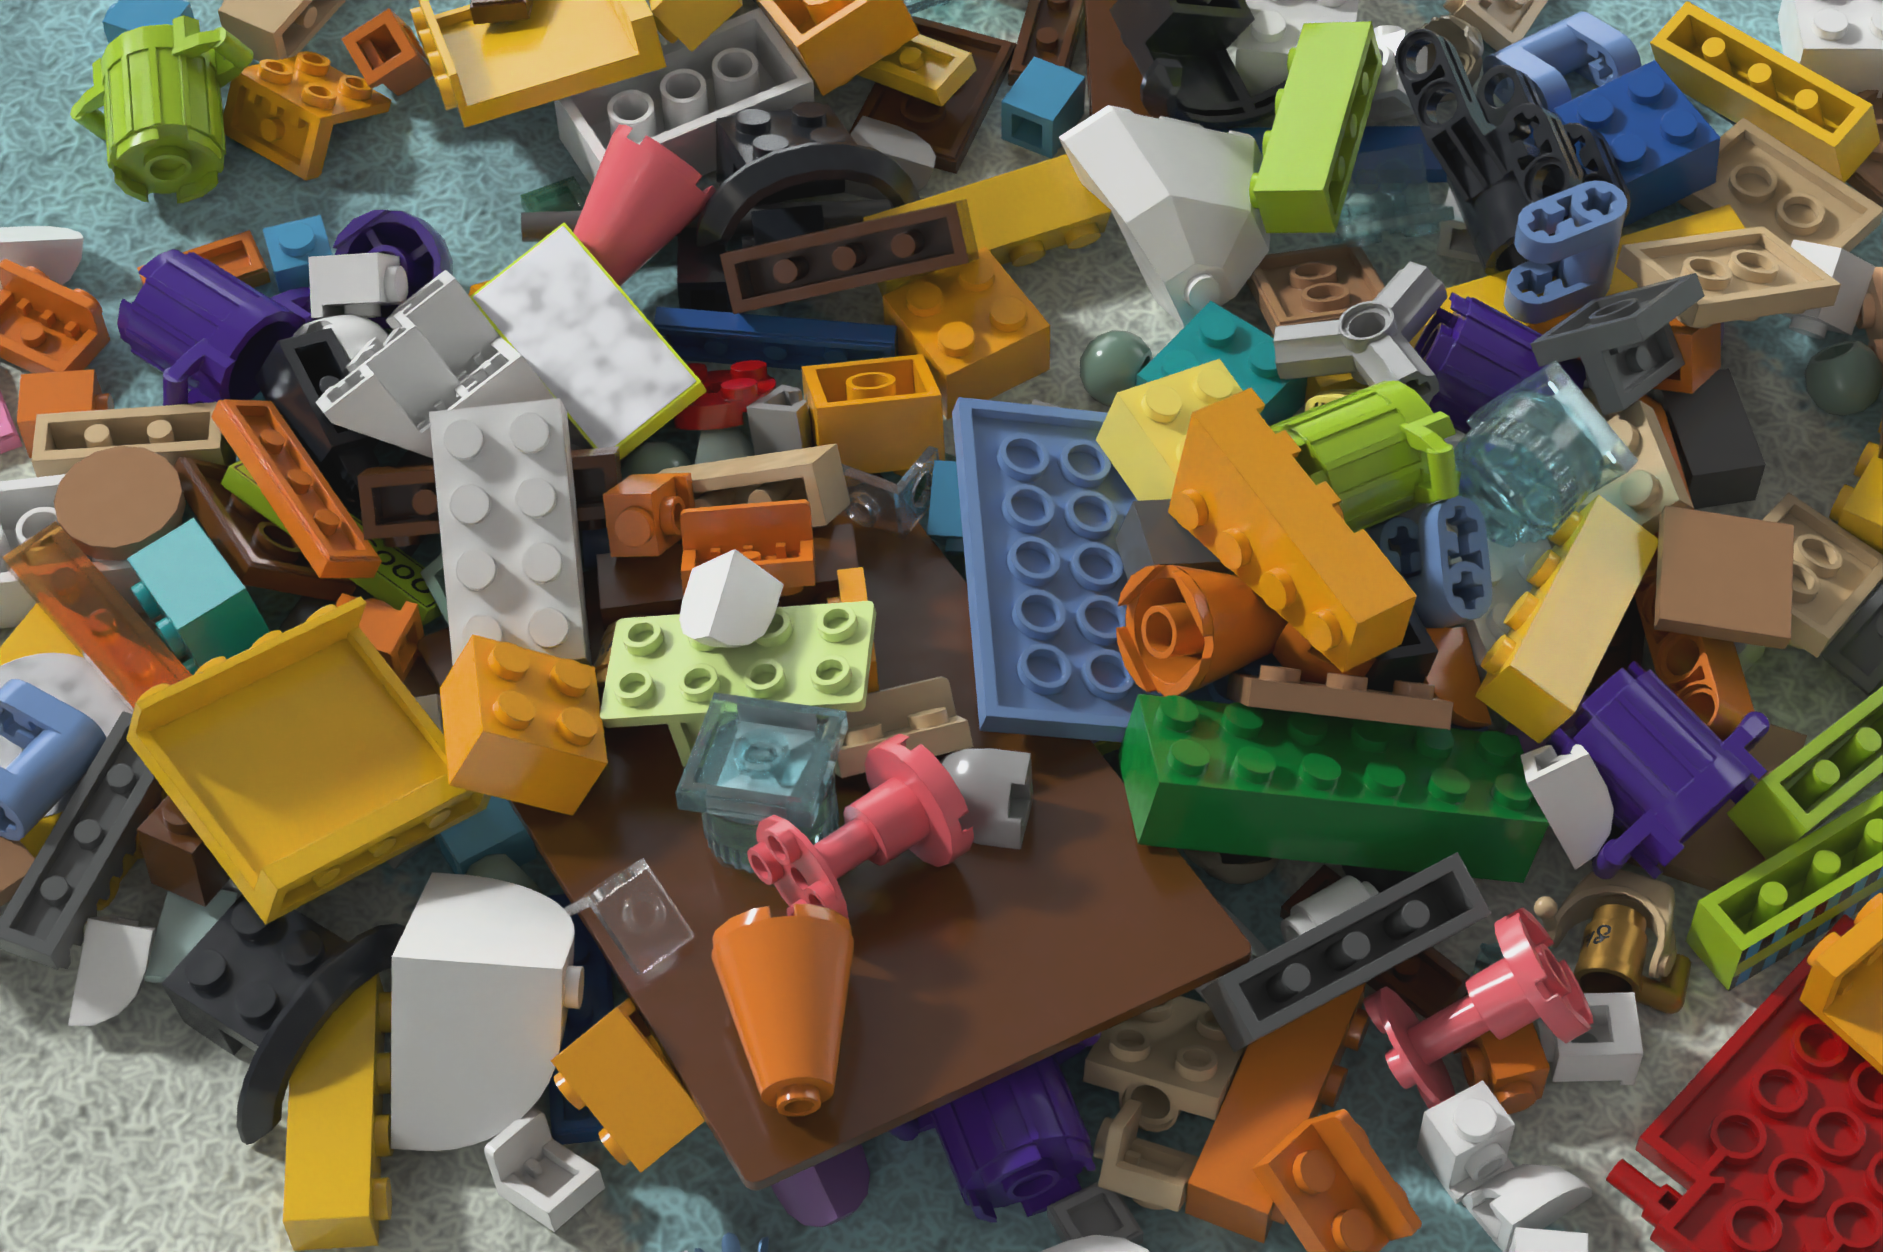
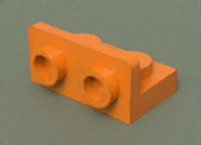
M1345 1109L1304 1120L1252 1168L1307 1252H1379L1389 1241L1412 1236L1422 1227L1421 1220L1409 1204L1407 1194L1393 1180L1371 1147L1364 1129L1354 1121L1350 1113Z

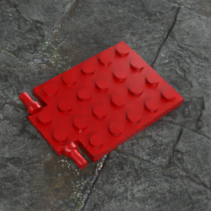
M1844 914L1822 939L1832 932H1836L1842 937L1855 926L1854 920ZM1812 950L1639 1137L1635 1150L1686 1188V1193L1681 1195L1668 1184L1659 1187L1624 1159H1621L1613 1167L1606 1178L1609 1184L1643 1209L1641 1217L1655 1227L1650 1240L1665 1252H1883V1075L1799 1000L1811 970V966L1807 963V958Z

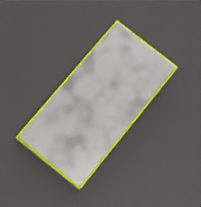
M565 222L470 296L499 336L523 356L553 397L561 399L567 411L568 419L593 449L619 446L620 460L707 392L700 379Z

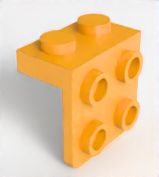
M1879 893L1869 900L1857 914L1853 928L1842 937L1836 932L1830 933L1812 950L1807 958V963L1811 966V970L1799 1000L1883 1075V893Z

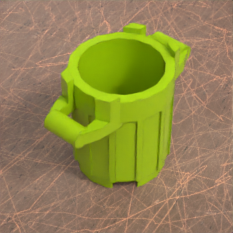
M185 15L172 19L173 25L141 26L120 34L107 45L102 58L100 57L92 63L94 86L84 92L81 98L72 106L70 115L72 119L94 135L106 140L108 167L114 172L115 183L125 194L140 201L149 202L148 194L176 193L178 204L203 197L219 183L218 173H222L224 170V155H227L221 88L239 76L244 68L252 62L254 56L253 51L223 27L200 32L199 20ZM104 106V113L98 108Z
M1400 381L1379 382L1269 426L1275 434L1286 430L1301 449V452L1295 459L1315 485L1326 481L1341 499L1339 505L1343 511L1344 520L1354 533L1426 503L1431 504L1459 495L1461 472L1456 470L1453 445L1448 444L1444 440L1456 434L1450 416L1441 411L1433 413L1431 408L1414 389Z

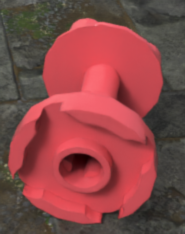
M903 734L889 737L869 750L864 764L870 792L845 807L843 812L845 824L814 845L805 834L788 820L772 815L759 821L756 831L758 844L748 849V860L753 871L762 882L767 885L774 883L781 897L789 906L787 908V916H794L793 904H812L833 909L849 920L847 904L837 879L867 859L874 864L882 866L909 849L922 861L940 867L950 864L970 850L974 840L973 826L968 830L964 829L962 831L959 818L969 812L966 802L949 772L931 751L922 744L912 750L907 749L905 746L906 740L909 737Z
M1523 907L1494 923L1495 935L1504 958L1466 979L1465 984L1468 995L1420 1022L1403 999L1387 986L1363 999L1365 1009L1372 1022L1382 1034L1387 1033L1393 1046L1391 1050L1385 1053V1058L1391 1072L1399 1084L1406 1090L1417 1084L1418 1091L1429 1109L1456 1095L1442 1057L1489 1030L1495 1037L1502 1040L1541 1018L1557 1038L1564 1043H1568L1592 1029L1590 1025L1594 1023L1593 1015L1575 975L1565 959L1560 962L1557 961L1548 948L1555 943L1537 919Z

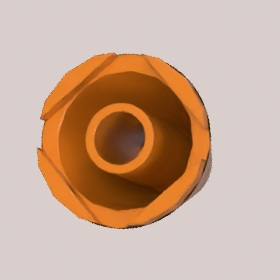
M1171 564L1146 566L1131 575L1121 591L1118 606L1127 605L1125 626L1116 628V636L1124 666L1140 688L1146 692L1157 691L1164 695V697L1169 695L1183 697L1273 653L1276 641L1288 622L1274 609L1270 608L1237 575Z
M793 904L794 916L773 918L770 916V906L751 909L727 920L715 930L712 938V962L761 1099L766 1105L777 1108L780 1114L792 1117L805 1116L820 1109L821 1103L827 1101L834 1093L854 951V938L849 920L833 909L812 904Z

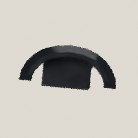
M1118 0L1110 9L1111 15L1121 33V39L1129 49L1143 77L1140 85V99L1149 115L1158 119L1160 116L1197 123L1206 129L1232 128L1252 124L1275 115L1276 93L1278 89L1285 87L1286 80L1258 95L1250 97L1226 50L1255 20L1245 0Z
M801 102L794 105L792 109L770 112L760 109H745L738 112L736 116L716 118V181L720 187L708 200L698 220L695 244L698 247L727 244L732 239L740 221L756 204L845 193V180L868 184L878 189L888 198L891 209L918 201L920 197L910 176L897 162L874 148L857 145L828 104Z
M242 894L161 983L184 1023L234 1056L243 1045L255 1052L243 1080L237 1104L236 1127L243 1143L246 1145L255 1143L272 1131L281 1121L282 1103L288 1082L309 1043L332 1013L356 989L376 974L392 968V955L406 926L398 923L378 925L347 942L297 910H293L265 925Z

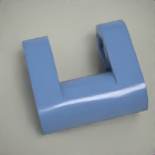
M1581 11L1486 56L1483 61V74L1497 65H1508L1524 72L1533 82L1543 108L1553 112L1554 108L1572 100L1569 86L1563 77L1564 75L1575 71L1594 84L1602 86L1642 65L1635 45L1625 34L1593 15ZM1511 77L1501 80L1494 90V94L1505 105L1510 101L1514 93L1513 80Z
M1594 180L1533 202L1522 209L1518 215L1514 245L1518 253L1529 261L1511 270L1507 277L1504 294V306L1514 319L1531 324L1546 322L1581 308L1591 300L1604 297L1610 289L1627 209V199L1622 190L1606 181ZM1556 276V280L1552 281V277ZM1528 289L1527 292L1522 293V290ZM1544 292L1543 296H1540V297L1537 296L1538 294H1541V293Z
M1456 496L1430 504L1423 510L1418 524L1410 518L1400 516L1378 523L1366 530L1368 535L1399 574L1404 576L1407 584L1417 595L1413 607L1425 628H1448L1481 618L1488 611L1492 603L1493 590L1486 524L1482 512L1469 498ZM1446 520L1448 524L1457 526L1458 537L1455 532L1447 531ZM1388 540H1390L1391 544L1400 546V557L1398 552L1389 551ZM1448 556H1450V560L1461 557L1462 562L1449 565Z
M11 679L0 688V735L24 750L5 769L0 766V836L8 840L19 841L87 772L105 742L106 736L100 726L83 712L20 679Z

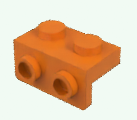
M3 259L0 262V281L3 287L0 291V358L31 373L84 370L110 341L102 315V307L99 302L82 289L72 290L50 280L45 273L35 267L28 266L25 268L8 259Z
M799 499L687 508L681 511L680 526L683 545L681 579L683 596L692 568L734 549L784 584L780 596L797 594L803 590V586H815V550L811 506L808 500Z

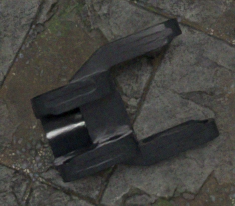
M1416 29L1409 32L1401 40L1395 56L1397 72L1427 145L1447 174V182L1484 272L1488 276L1513 269L1529 261L1518 253L1514 241L1518 215L1524 207L1533 202L1585 182L1594 180L1606 181L1616 185L1624 192L1627 199L1625 218L1627 217L1631 203L1629 191L1607 140L1601 133L1580 123L1563 125L1557 114L1543 108L1533 82L1527 74L1508 65H1497L1489 69L1482 76L1478 84L1477 95L1475 96L1456 48L1447 38L1428 29ZM1433 43L1437 53L1436 60L1427 72L1419 74L1415 65L1416 57L1425 45ZM1511 77L1514 83L1513 96L1506 105L1496 107L1493 100L1494 90L1501 80ZM1454 93L1457 98L1456 112L1448 122L1440 124L1436 117L1437 105L1445 95ZM1529 126H1532V128L1534 129V131H1533V137H1534V139L1529 138V135L1531 134V130H1530V127H1529ZM1578 141L1586 144L1579 151L1583 166L1580 165L1576 156L1575 144ZM1585 168L1594 172L1587 174Z

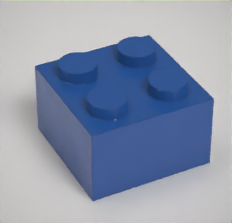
M1655 60L1553 110V113L1557 114L1563 125L1580 123L1601 133L1607 140L1631 199L1630 210L1624 220L1623 228L1716 183L1720 136ZM1578 141L1575 144L1576 156L1580 165L1583 166L1579 151L1586 144ZM1585 168L1587 174L1594 172Z

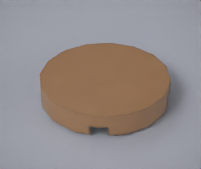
M117 446L96 451L74 464L59 482L54 499V507L60 529L64 532L66 539L75 550L95 559L118 561L127 559L135 554V551L145 548L176 529L181 524L186 506L178 472L164 456L146 448Z

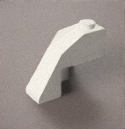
M1108 105L1059 136V140L1081 184L1112 211L1153 298L1183 327L1210 301L1222 306L1236 297L1268 253L1271 233H1266L1260 211L1253 208L1249 196L1251 176L1253 173H1259L1263 160L1256 140L1251 135L1230 130L1228 133L1206 129L1197 123L1160 116L1159 119L1134 114L1129 109Z
M445 270L393 311L386 320L393 331L382 344L377 337L369 340L346 366L350 374L337 384L329 387L316 401V404L332 424L433 458L429 412L555 398L523 356L499 336L456 278Z

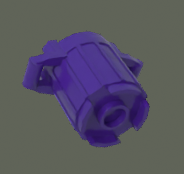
M172 249L158 254L140 269L138 273L147 279L132 304L122 299L117 325L120 338L131 346L130 351L163 373V406L210 403L224 399L252 400L261 391L254 377L277 341L293 337L294 333L303 324L317 319L311 318L310 287L291 289L269 298L206 258L204 259L194 252L184 254L179 250Z
M1452 292L1449 300H1451L1450 309L1454 311L1453 314L1439 307L1414 347V350L1436 375L1439 384V392L1433 396L1429 403L1433 413L1441 411L1449 415L1455 429L1477 441H1493L1490 435L1502 423L1509 428L1539 407L1546 414V401L1552 398L1565 384H1567L1584 406L1587 403V398L1580 394L1586 379V370L1581 357L1539 367L1530 343L1542 336V334L1474 297L1470 298L1468 296L1463 298ZM1565 412L1560 415L1563 421L1566 422L1569 417L1568 414ZM1545 427L1518 438L1534 443L1536 450L1546 457L1547 465L1550 464L1557 454V450L1550 447L1553 441L1545 436Z
M1633 661L1627 671L1621 668L1581 704L1585 711L1575 720L1571 728L1564 732L1559 727L1546 743V746L1552 745L1557 756L1571 754L1570 752L1575 744L1582 745L1591 756L1607 785L1614 808L1612 822L1623 834L1618 839L1608 841L1594 858L1592 869L1595 875L1605 880L1615 877L1632 856L1653 879H1656L1664 872L1659 864H1662L1664 867L1667 866L1685 848L1683 844L1730 799L1737 804L1756 785L1750 779L1752 775L1757 779H1761L1768 772L1749 752L1766 735L1770 724L1764 714L1756 711L1750 712L1743 718L1732 734L1722 741L1651 669L1646 672L1636 661Z
M1101 1033L888 1132L899 1140L912 1141L919 1133L935 1128L964 1203L971 1206L977 1219L996 1223L997 1216L994 1208L1006 1207L1021 1202L1027 1217L1047 1211V1206L1082 1189L1076 1175L1083 1171L1082 1168L1086 1166L1087 1171L1095 1172L1096 1169L1092 1159L1094 1151L1090 1143L1091 1140L1062 1073L1060 1064L1078 1054L1086 1046H1091L1098 1042Z

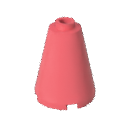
M619 124L611 136L573 233L621 287L703 212L706 203L716 192V189L711 185L701 191L696 185L702 175L695 168L647 135L640 145L627 138L633 128Z

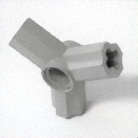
M1409 262L1404 269H1400L1373 301L1353 305L1341 315L1339 320L1275 327L1274 347L1276 367L1280 379L1287 380L1351 373L1354 380L1369 386L1382 381H1400L1414 389L1429 406L1433 396L1439 392V384L1436 375L1409 342L1447 299L1444 282L1436 278L1427 266Z

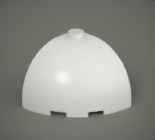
M432 872L392 955L391 1149L442 1151L480 1143L498 1135L513 1121L521 1119L541 1097L555 1069L550 1060L560 1053L568 1008L580 1009L584 991V967L573 966L574 924L570 915L557 902L535 890L507 881L473 875Z

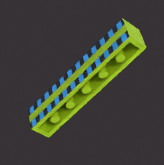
M1883 790L1698 900L1685 942L1728 991L1827 932L1844 914L1851 917L1858 913L1869 900L1877 894L1883 893Z

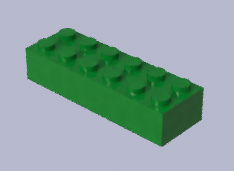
M1138 694L1117 755L1139 845L1418 873L1458 852L1472 878L1524 883L1549 826L1548 820L1526 783L1521 755L1524 752L1518 736L1494 730L1484 732L1455 728L1448 730L1249 707L1239 702L1228 704L1192 700L1177 695L1164 697Z

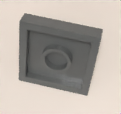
M1693 273L1596 298L1537 338L1530 345L1539 367L1581 357L1586 370L1588 386L1596 395L1603 415L1623 411L1685 364L1669 322L1705 295L1697 274Z

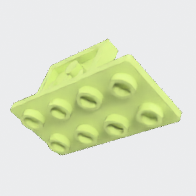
M872 601L777 607L775 616L765 635L749 645L736 648L711 647L683 634L679 621L680 614L621 618L616 622L600 718L603 726L606 728L667 724L682 765L701 766L727 764L738 736V731L736 730L739 723L737 704L808 714L862 711L866 707L876 622L874 604ZM759 724L757 732L796 737L798 730ZM815 741L803 748L814 749ZM748 747L744 763L774 761L770 758L757 759ZM793 753L781 760H791Z

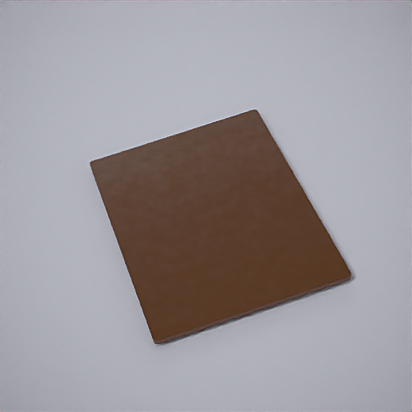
M880 473L868 474L866 479L859 482L846 483L851 504L827 525L812 527L818 528L851 523L853 525L858 565L863 567L867 599L873 602L876 610L873 641L879 691L940 676L947 678L951 687L956 715L968 720L973 747L967 749L992 748L1031 753L1033 802L1021 849L972 843L969 851L950 864L940 867L922 861L908 849L882 866L874 864L867 859L837 879L847 904L849 923L854 938V951L835 1089L832 1097L821 1103L819 1110L805 1116H785L780 1114L777 1108L770 1107L762 1101L711 955L713 950L712 938L715 930L730 918L751 909L770 906L771 918L787 916V908L789 906L781 897L774 883L767 885L762 882L753 871L748 860V849L758 844L756 831L759 821L770 814L788 820L805 834L814 845L845 824L843 816L845 807L870 792L866 772L841 778L831 771L821 723L817 724L818 736L814 748L816 751L792 796L790 814L709 803L706 784L719 786L727 764L683 766L667 724L612 728L603 726L608 764L573 816L508 800L628 997L631 998L642 1020L659 1044L663 1054L684 1085L741 1181L748 1189L754 1191L765 1189L1241 967L1251 960L1250 942L1177 849L1138 844L1124 782L1091 740L980 731L967 583L931 537L927 535L924 528ZM597 567L583 573L593 667L604 635ZM449 627L424 636L417 643L419 656L439 689L453 667ZM958 751L937 755L935 757L940 761L944 756ZM791 760L744 763L741 779L750 774L759 778L771 776L781 790Z

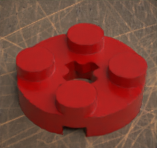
M748 360L731 365V370L707 371L705 364L688 363V367L700 379L707 392L674 417V427L684 430H714L744 425L743 412H747L746 407L776 389V380L768 375L767 364L764 361Z

